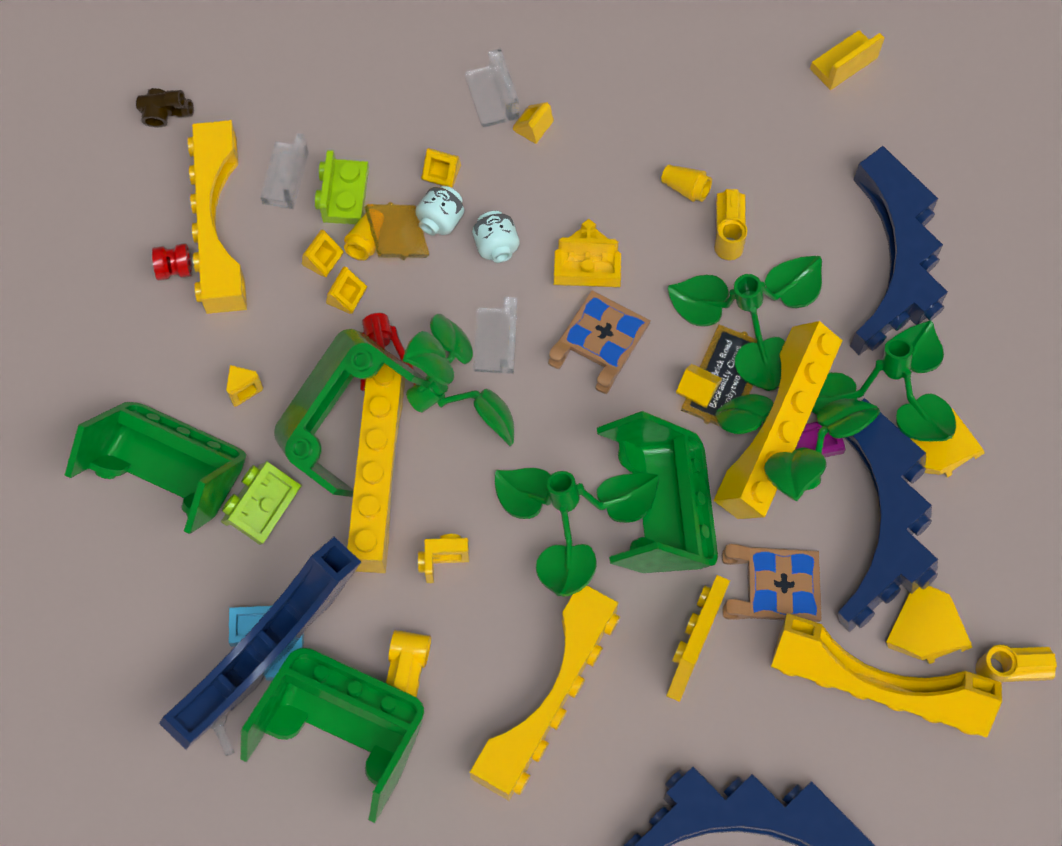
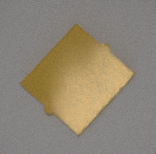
M389 202L387 205L367 204L364 207L378 258H400L401 260H406L407 258H427L430 255L423 230L419 227L420 221L415 214V205H394L392 202Z

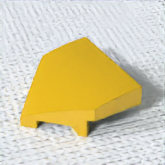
M587 219L581 224V229L568 238L562 237L559 239L558 249L555 250L554 285L620 287L621 253L618 251V241L616 239H608L598 231L596 224L592 220Z
M953 408L951 409L956 419V431L952 439L932 442L911 439L926 452V465L924 466L926 470L924 473L937 475L944 473L948 478L953 475V470L971 458L977 459L985 453Z
M931 586L924 590L919 587L912 594L909 593L886 641L888 648L919 660L927 659L928 664L934 663L936 658L959 649L963 652L973 648L950 594Z

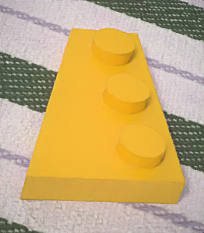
M717 575L711 588L704 586L697 602V606L702 607L700 615L692 613L685 630L686 634L691 635L688 643L680 641L672 661L679 665L668 690L667 697L680 702L730 580Z

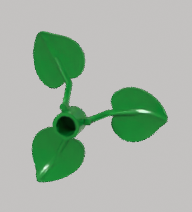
M805 256L783 262L770 270L766 276L765 283L753 274L741 275L736 279L734 289L728 291L726 283L721 278L714 275H699L681 283L669 285L668 292L677 313L684 320L696 326H710L719 322L722 317V308H729L736 299L740 309L750 312L757 343H747L739 349L735 357L736 370L745 382L766 391L776 390L779 388L781 380L780 352L785 341L780 337H771L763 341L757 309L763 303V294L773 301L781 298L782 303L790 308H801L812 304L818 298L822 288L821 256Z
M436 314L430 321V329L433 335L426 331L419 332L410 340L404 353L403 362L421 369L427 374L425 378L431 382L427 388L417 384L406 391L409 403L416 411L423 413L436 403L443 407L447 403L473 398L475 399L474 407L480 417L509 447L512 446L514 442L513 417L508 406L496 393L490 389H484L481 393L474 390L445 397V392L448 391L447 385L452 383L454 379V370L450 363L455 357L463 364L469 363L473 357V349L469 338L457 324L442 314Z
M930 320L910 327L887 341L883 359L876 361L875 368L863 386L857 391L856 383L849 376L838 372L828 373L812 412L818 414L825 405L836 400H857V398L864 396L879 372L883 370L891 379L904 378L909 404L902 405L897 410L896 424L900 431L907 437L918 441L932 442L952 439L956 431V419L949 404L941 397L931 393L924 394L916 400L912 390V372L910 370L916 373L933 371L942 364L944 358L943 346L936 334L933 322Z
M757 394L739 396L721 406L715 413V417L719 426L729 433H749L758 429L762 423H765L774 402L768 397ZM840 399L825 405L817 414V422L823 427L818 432L816 449L811 450L802 447L793 450L792 453L779 452L772 455L764 466L767 478L783 494L798 501L805 490L816 488L821 483V475L826 469V459L822 455L825 435L829 433L834 438L852 436L872 423L879 415L880 408L871 403L855 399Z
M539 468L496 470L495 488L498 499L504 510L511 516L520 519L533 518L540 513L543 504L550 505L551 502L554 508L560 510L566 546L553 545L545 549L537 559L536 572L539 580L546 588L557 596L562 597L573 595L585 588L592 580L597 567L595 553L589 545L579 544L572 546L568 512L575 509L578 505L580 495L598 510L607 509L608 516L612 520L630 523L640 520L650 511L659 484V477L656 474L632 473L614 476L605 480L597 488V500L584 489L582 483L576 485L574 476L567 471H558L552 475Z

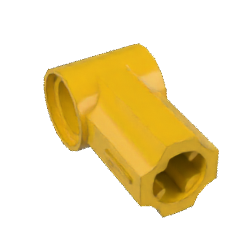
M726 189L722 193H717L716 240L714 249L720 258L735 260L743 253L748 232L745 224V194L740 193L736 189Z
M394 630L389 648L388 661L390 666L386 684L417 697L422 668L426 667L429 657L431 636Z
M996 645L978 659L975 671L977 675L1001 683L1045 681L1055 678L1057 663L1055 653L1052 652L1050 647L1010 648L1006 645ZM991 659H996L1002 664L1003 672H998L993 668Z

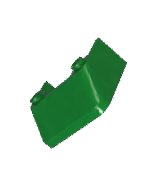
M345 329L337 334L274 429L276 442L294 466L331 494L352 497L354 490L317 463L321 455V443L315 436V433L354 377L359 379L372 378L385 363L412 383L426 388L431 383L368 336L355 329Z
M124 402L78 425L64 476L72 478L87 469L95 471L97 476L104 479H114L116 476H121L126 472L184 498L181 508L188 517L184 532L191 534L215 518L240 475L247 455L240 448L151 407L137 402Z
M644 411L597 427L598 435L619 443L618 458L624 468L634 474L649 473L656 474L659 477L654 503L650 511L643 517L644 537L634 539L631 542L629 551L609 556L610 564L640 573L698 570L714 566L718 559L706 453L700 437L690 430Z
M309 648L296 649L288 655L241 729L240 760L244 762L249 760L265 733L277 739L287 740L297 736L305 723L313 725L370 752L365 764V774L368 780L376 785L372 794L368 820L376 823L403 773L423 722L424 707L418 698Z

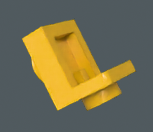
M444 534L440 536V539H424L425 551H418L419 573H425L427 583H434V563L469 562L468 538H461L458 534Z

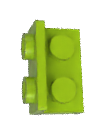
M327 150L326 160L320 161L319 180L323 181L322 190H316L315 209L320 210L324 223L356 225L363 217L369 173L368 161L335 159L334 150Z
M264 462L258 465V467L252 465L241 480L245 486L239 495L233 494L222 508L225 516L221 523L226 526L232 525L259 545L265 542L302 486L269 462Z

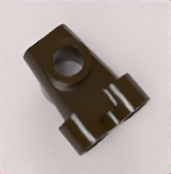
M152 88L148 90L147 95H138L136 99V108L142 114L141 122L150 127H165L168 123V116L192 117L194 113L192 100L186 99L182 90L164 91Z

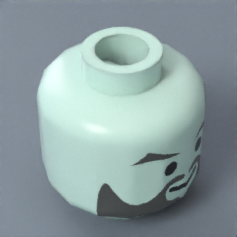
M448 186L430 188L416 207L415 214L420 221L419 227L425 233L432 236L436 234H450L464 213L463 199L460 194Z
M490 211L481 215L472 230L480 256L487 260H493L496 263L509 260L520 244L512 218L502 214L500 211Z

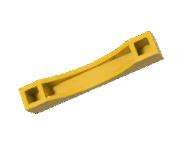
M232 120L192 124L193 137H188V150L190 157H194V165H189V176L191 185H195L196 190L195 194H190L192 213H197V223H192V236L194 243H198L199 251L193 252L195 272H200V282H195L194 284L196 301L203 303L207 314L247 310L245 278L241 266L228 254L219 241L215 225L216 207L220 193L228 177L238 166L236 133Z
M820 321L791 328L780 352L781 380L772 409L752 443L726 471L713 500L737 519L762 518L766 516L777 488L769 481L765 474V463L776 453H792L795 450L843 341Z
M385 363L375 376L366 379L347 546V549L361 561L356 572L386 573L393 467L399 422L403 408L405 378Z
M589 586L572 595L562 612V627L565 639L564 657L560 673L551 692L541 706L524 722L508 732L487 741L470 771V778L508 801H510L514 793L521 795L531 776L526 773L533 760L539 763L549 745V742L544 739L551 727L558 730L567 713V710L563 708L569 696L576 698L585 682V678L581 677V674L587 664L593 667L603 650L599 643L604 634L611 636L620 620V616L616 615L618 602Z
M789 613L786 614L774 649L771 667L778 669L785 675L800 676L814 681L821 687L837 688L849 692L858 699H870L885 704L888 708L895 711H907L921 716L928 722H940L955 727L968 735L977 734L987 738L1002 703V683L968 671L931 678L904 677L887 673L863 663L845 651L830 636L822 624Z

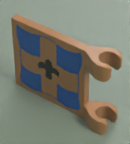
M591 291L560 340L551 349L548 364L556 369H560L570 350L605 367L597 377L596 389L607 394L622 367L648 328L651 320Z
M728 544L725 547V550L722 552L724 564L748 563L749 602L736 599L727 601L723 607L725 619L785 620L786 614L789 613L813 622H820L822 620L819 551L751 548L738 544Z

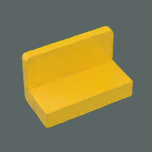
M858 30L812 61L810 70L832 90L876 60L885 37L878 33L869 40Z

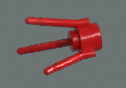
M373 313L366 316L362 320L364 330L362 333L384 349L391 340L401 361H403L405 350L398 338L396 327L390 326L388 315ZM404 362L406 365H408L414 370L411 364ZM361 379L360 381L361 391H365L366 379Z

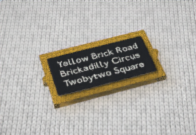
M718 324L700 368L722 378V381L707 408L686 398L681 411L704 420L706 425L712 423L719 426L715 417L717 410L736 397L749 395L753 388V385L745 382L739 376L735 366V357L743 345L752 342L757 343L756 339L748 336V333L745 331L740 333Z

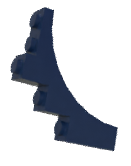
M881 146L859 163L853 179L870 199L881 219L888 240L890 257L888 287L885 296L873 316L856 331L850 345L858 355H861L868 348L871 351L878 348L887 338L885 334L892 329L895 331L900 330L909 320L918 325L926 318L929 321L936 318L945 307L942 303L948 293L928 273L940 261L938 255L943 246L924 227L934 217L935 213L933 210L939 198L884 146Z
M865 398L862 400V401H864V402L870 403V402H869L867 399H865ZM881 412L866 428L852 436L845 437V440L858 453L871 475L879 499L881 515L879 542L871 567L858 590L838 612L839 623L848 632L856 626L859 628L864 627L874 617L875 612L873 610L881 602L888 604L901 591L899 586L901 584L912 594L919 587L922 590L927 588L938 576L936 573L938 558L913 536V534L919 536L931 524L932 505L907 483L908 481L911 484L916 482L926 470L924 467L926 465V452L904 435Z
M333 536L310 556L290 585L248 634L195 688L162 717L159 724L187 750L230 709L233 710L257 688L268 670L294 647L306 628L332 605L361 564V561Z
M694 767L686 774L680 769L665 784L669 790L663 799L672 809L669 811L664 806L651 818L649 823L653 827L643 837L636 833L624 845L673 846L678 842L706 834L742 832L769 836L795 846H875L812 781L804 789L797 784L782 799L787 804L784 807L753 774L745 781L738 777L723 792L728 797L725 800Z

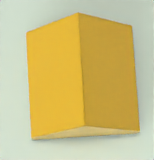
M548 102L529 105L512 129L537 144L554 122L551 106Z
M427 148L421 180L452 188L461 168L459 156Z
M320 230L302 255V265L323 277H327L344 251L324 230Z
M343 267L327 294L326 304L352 314L368 286L347 267Z
M691 364L685 369L676 393L707 408L722 378Z
M230 365L226 391L233 406L237 407L261 392L263 386L256 371Z

